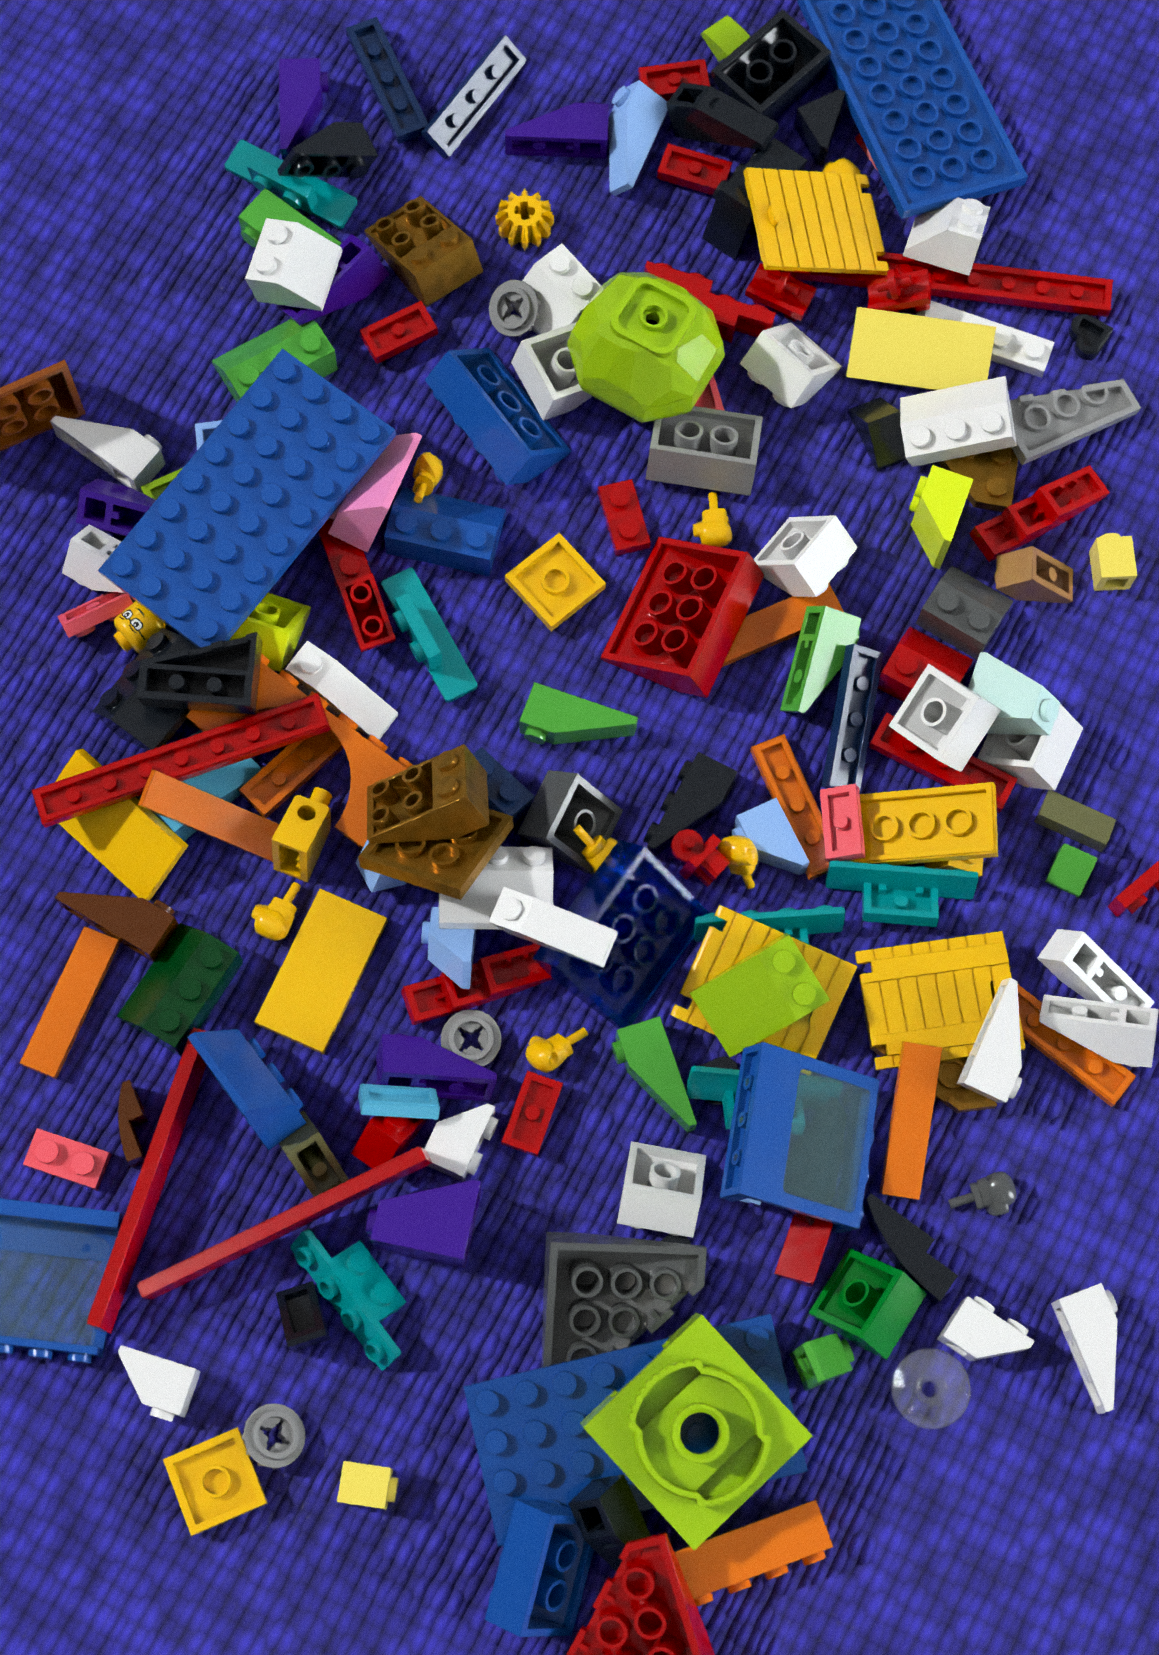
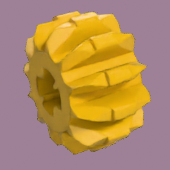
M524 188L521 196L510 192L508 201H500L499 212L495 215V220L499 227L501 239L508 238V243L511 247L519 242L522 248L526 250L528 243H533L539 248L541 238L549 239L551 227L554 224V215L551 212L549 200L541 201L539 191L532 196H528V192Z

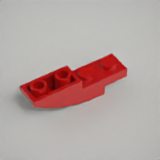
M646 262L644 272L685 288L713 311L722 340L732 343L736 331L758 338L762 330L773 328L776 312L769 311L765 306L759 304L749 305L736 301L733 297L725 294H713V280L707 279L702 274L679 271L666 263Z
M328 519L318 533L335 585L361 652L395 642L396 638L364 551L328 534L334 520Z

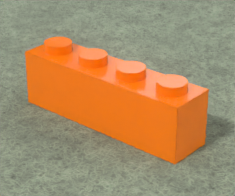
M813 1500L707 1539L695 1551L689 1546L674 1553L695 1604L700 1606L714 1600L712 1596L714 1591L727 1587L728 1593L732 1594L750 1587L749 1578L764 1573L766 1580L788 1573L787 1564L802 1559L803 1565L806 1566L826 1558L824 1550L832 1548L833 1544L817 1501Z

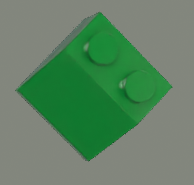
M848 1248L809 1311V1314L858 1347L887 1360L927 1293L903 1271Z

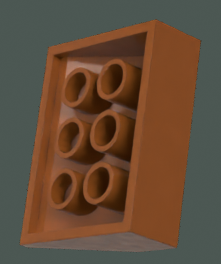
M65 359L0 388V452L53 429L51 420L54 416L75 419L86 414Z

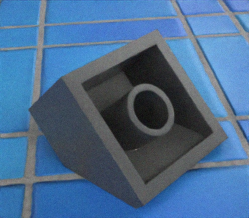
M951 566L922 607L916 625L978 660L980 652H983L1014 601L956 567Z
M548 770L517 835L532 846L552 847L554 859L585 873L593 874V867L581 853L586 845L573 829L577 825H581L592 839L595 836L601 835L607 840L611 837L623 810L578 773Z

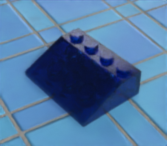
M619 840L567 910L618 932L604 968L544 946L538 949L532 959L563 987L618 1029L632 1025L693 940L695 918L704 916L709 912L645 846Z

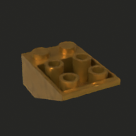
M421 195L416 199L406 202L403 207L386 217L380 218L375 224L364 230L368 239L408 291L419 301H422L426 307L483 272L473 240Z
M465 744L452 750L444 751L440 755L420 764L412 765L402 772L386 779L378 780L367 787V840L371 844L457 839L489 825L487 772Z

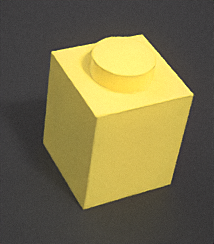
M1107 533L1097 537L1089 550L1094 591L1130 589L1137 577L1132 536Z
M343 1461L337 1502L387 1510L388 1502H395L399 1478L392 1477L393 1469L389 1467Z

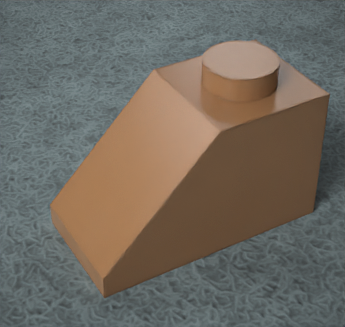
M1034 546L996 556L994 579L996 589L1015 600L1073 602V569Z

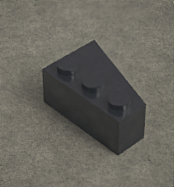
M775 138L768 143L764 150L756 149L746 165L741 163L734 171L731 179L721 181L713 193L715 203L702 239L733 260H736L742 252L741 248L748 234L752 237L757 235L743 171L746 167L803 171L807 159Z
M258 632L246 634V637L234 640L213 642L211 645L201 648L185 649L140 660L137 699L143 706L256 714L262 640Z

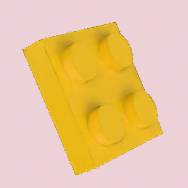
M560 533L556 534L505 575V582L551 632L606 589L605 581Z
M238 1427L163 1459L191 1536L268 1504L252 1460L246 1454V1446L241 1438L242 1434Z

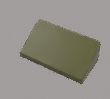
M1048 790L1034 822L1102 852L1108 844L1116 819L1057 792Z

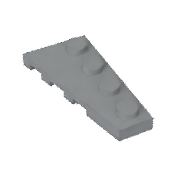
M1124 379L1083 385L1080 389L1066 391L1065 388L1052 390L1050 394L1033 396V394L1020 395L1017 399L1010 400L1017 446L1011 448L1021 465H1024L1136 415L1141 406Z

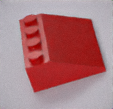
M659 536L601 655V659L677 692L708 698L765 575L749 552Z

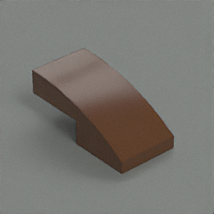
M129 1079L122 1082L118 1105V1123L126 1160L134 1168L143 1164L145 1160V1155L134 1127L148 1122L136 1087Z

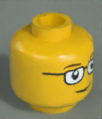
M135 601L115 617L114 626L118 632L113 637L125 652L133 649L140 654L145 648L147 640L153 634L159 632L161 628L166 629L165 626L167 624Z

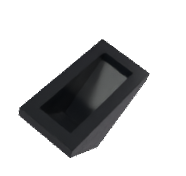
M839 89L797 108L794 128L817 165L824 166L842 111L846 93L844 90Z
M881 397L848 409V414L876 471L907 460L901 431L900 411Z
M313 1281L276 1293L286 1342L293 1352L331 1340Z

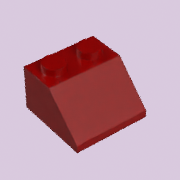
M909 627L885 665L879 678L878 689L904 702L928 664L961 683L973 659Z

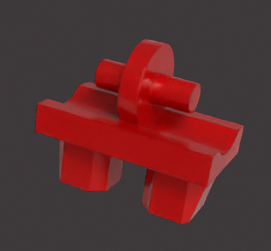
M760 263L751 283L745 291V296L753 299L755 304L769 306L782 312L784 317L801 321L816 294L817 288L791 277L792 271L764 270L763 264Z
M893 268L888 269L887 277L867 281L869 298L867 308L899 312V310L908 308L920 312L930 308L931 279L928 269L899 274L898 270Z
M690 829L679 831L671 842L673 855L678 860L687 862L679 871V874L686 880L694 874L708 887L730 863L716 849L721 840L713 833L704 844L703 838L696 831Z

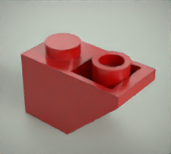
M374 1116L366 1125L351 1154L369 1167H377L403 1154L428 1119Z

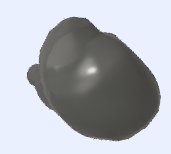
M998 1171L969 1184L972 1193L948 1200L951 1209L975 1202L977 1210L985 1208L990 1215L999 1216L1009 1213V1206L1014 1203L1017 1194L1011 1177L1005 1172Z

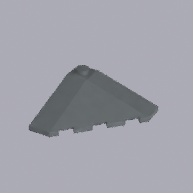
M546 1232L541 1367L629 1347L647 1329L651 1334L655 1332L674 1314L671 1308L688 1292L694 1296L704 1287L707 1247L589 1233Z

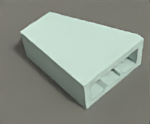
M980 652L968 688L1001 709V712L986 734L1050 736L1054 722L1058 717L1060 702L1041 684L987 652Z

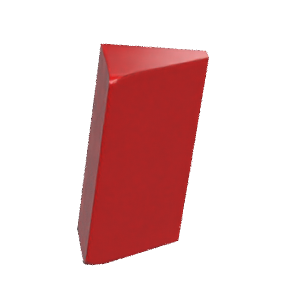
M793 1215L774 1275L811 1287L815 1282L833 1223L816 1218L811 1226Z

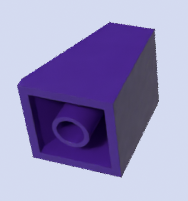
M470 1180L379 1200L377 1210L370 1209L365 1233H368V1238H370L376 1250L465 1268L482 1194L481 1181Z

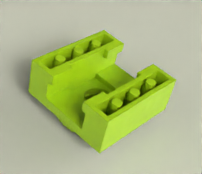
M695 1313L661 1345L664 1349L619 1392L614 1390L580 1422L589 1435L694 1551L813 1437L708 1320L699 1313ZM698 1412L711 1415L719 1428L716 1444L710 1450L703 1453H694L687 1450L680 1438V1429L684 1420Z

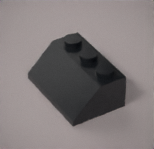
M782 9L712 69L711 75L721 92L766 117L776 120L827 75L831 51Z
M161 628L159 632L153 634L147 640L145 648L135 660L127 664L123 674L112 688L103 693L98 705L92 712L119 738L147 751L166 745L187 719L186 716L191 710L143 706L137 699L140 660L185 649L192 650L197 647L181 635Z

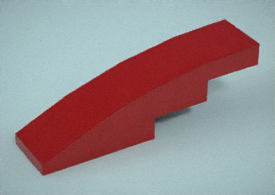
M1089 465L1038 488L1033 496L1008 506L1001 515L975 526L969 535L988 562L996 559L997 555L1011 552L1061 525L1107 497L1110 492Z
M532 944L480 958L477 963L472 965L470 989L460 988L442 972L439 977L403 986L401 993L413 1026L526 990L560 977L561 972L552 949Z

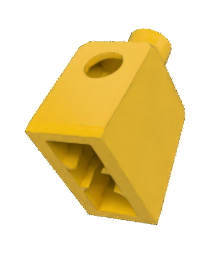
M314 787L308 798L301 795L294 796L271 839L273 870L308 883L331 829V808L328 806L333 797L330 792L323 788Z

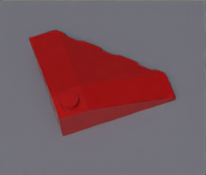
M667 1533L626 1543L619 1556L622 1562L613 1579L608 1577L592 1606L596 1610L587 1627L582 1626L566 1654L714 1655L710 1638Z

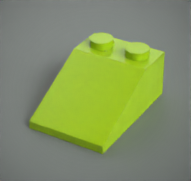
M787 933L690 992L693 1000L730 1058L743 1051V1048L758 1043L830 1001L793 939Z

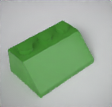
M290 319L212 360L213 366L236 403L282 348L323 378L338 370L335 350L318 323L314 320L298 325Z

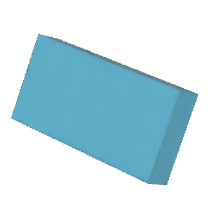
M360 1084L358 1098L361 1115L435 1120L439 1118L440 1105L435 1088Z

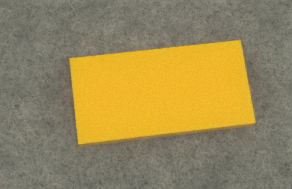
M83 748L78 749L74 752L55 782L101 767L102 765ZM137 797L58 823L138 898H144L147 901L152 899L189 846L152 811L138 806L139 799Z
M994 782L860 794L866 857L849 861L870 864L906 865L998 857L997 804Z
M319 889L254 1023L324 1055L388 919L323 889Z

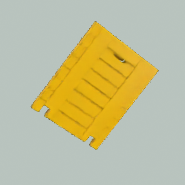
M746 167L743 171L764 270L887 275L888 263L877 260V257L885 255L873 197L872 194L862 193L861 188H868L870 186L867 175Z
M722 905L718 906L715 916L727 921L723 931L709 926L680 991V994L692 999L690 1005L686 1009L674 1004L670 1013L671 1016L713 1035L715 1033L693 1000L690 992L784 934ZM791 937L830 1001L758 1043L766 1042L816 1059L857 966ZM806 1070L800 1071V1073L805 1076H809L810 1072Z
M1003 931L855 952L857 965L870 963L871 973L859 975L872 1047L885 1046L887 1056L874 1058L876 1071L899 1067L902 1041L942 1047L940 1062L968 1058L1001 981L1012 978ZM1019 1015L1021 1050H1024L1026 1047Z

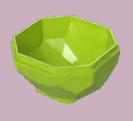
M621 272L606 281L586 305L567 342L582 391L641 423L691 412L725 357L724 344L713 311L685 288L648 272ZM647 320H654L658 324H649Z

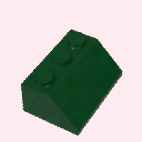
M180 923L117 1017L181 1057L191 1029L193 1030V1027L200 1029L242 966L243 960L238 951L207 932Z

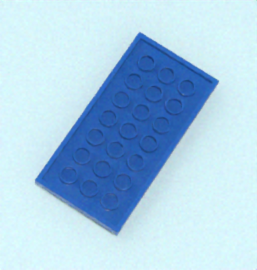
M797 0L813 36L831 51L828 67L838 88L846 92L844 101L901 219L937 210L956 198L976 199L1025 185L1028 176L939 0Z
M282 348L98 571L103 577L198 648L209 646L217 641H229L396 437V430Z
M771 1314L714 1326L718 1333L795 1416ZM669 1337L463 1386L498 1546H502L505 1543L510 1516L516 1499L543 1500L569 1507L568 1503L592 1480L621 1474L625 1475L582 1427L580 1422L614 1390L619 1392L664 1349L661 1345ZM702 1412L688 1416L680 1429L682 1444L687 1450L694 1453H703L710 1450L716 1444L719 1436V1428L715 1419L711 1415ZM801 1447L767 1481L807 1472L803 1448ZM625 1475L640 1512L655 1509L652 1503Z

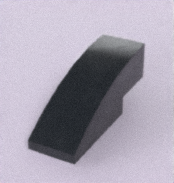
M870 1193L863 1202L864 1212L880 1246L894 1266L906 1273L927 1293L925 1298L936 1305L945 1296L958 1275L927 1253L935 1239Z

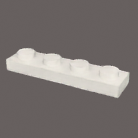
M932 300L929 310L917 313L919 316L995 326L996 332L991 361L1041 378L1055 343Z

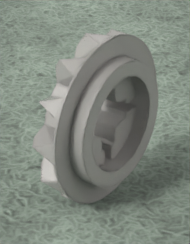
M509 280L497 287L490 299L489 316L493 326L500 333L511 337H522V334L527 331L534 330L533 324L540 318L538 310L539 305L542 303L535 294L536 289L520 280ZM510 300L522 303L519 307L522 318L518 315H511L513 306Z
M460 1011L445 1023L441 1032V1047L484 1067L494 1061L501 1048L500 1029L495 1020L482 1011ZM483 1029L478 1037V1043L483 1050L481 1051L479 1048L476 1049L470 1046L461 1052L464 1038L459 1030L472 1035Z
M273 1403L259 1407L245 1421L244 1433L241 1438L246 1446V1454L251 1456L258 1466H265L274 1470L291 1464L299 1457L305 1444V1429L300 1417L292 1409L282 1404ZM280 1423L277 1436L282 1440L283 1444L275 1443L269 1449H266L268 1437L263 1434L264 1431L262 1430L270 1431Z

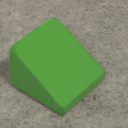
M1064 843L1058 850L1045 882L1079 897L1097 862V858Z

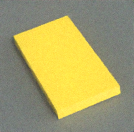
M857 307L846 378L934 391L988 380L996 327Z

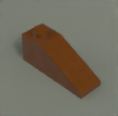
M58 892L55 897L61 908L106 935L118 939L121 944L151 962L155 961L179 925L173 916L175 911L159 900L152 904L144 898Z

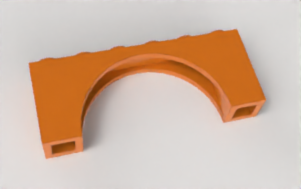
M261 654L256 714L307 697L305 693L297 688L300 683L298 680L284 670L277 674L267 666L270 660L263 654ZM311 691L308 696L313 695V694H316V693H314L313 691ZM320 697L331 728L330 732L334 734L344 747L350 766L351 783L349 797L335 828L363 849L367 841V787L378 780L386 779L402 772L413 764L401 756L397 761L385 753L388 747L382 741L371 734L367 739L355 731L358 725L343 713H340L338 717L333 715L326 709L329 703ZM191 710L186 717L193 725L204 732L254 714Z

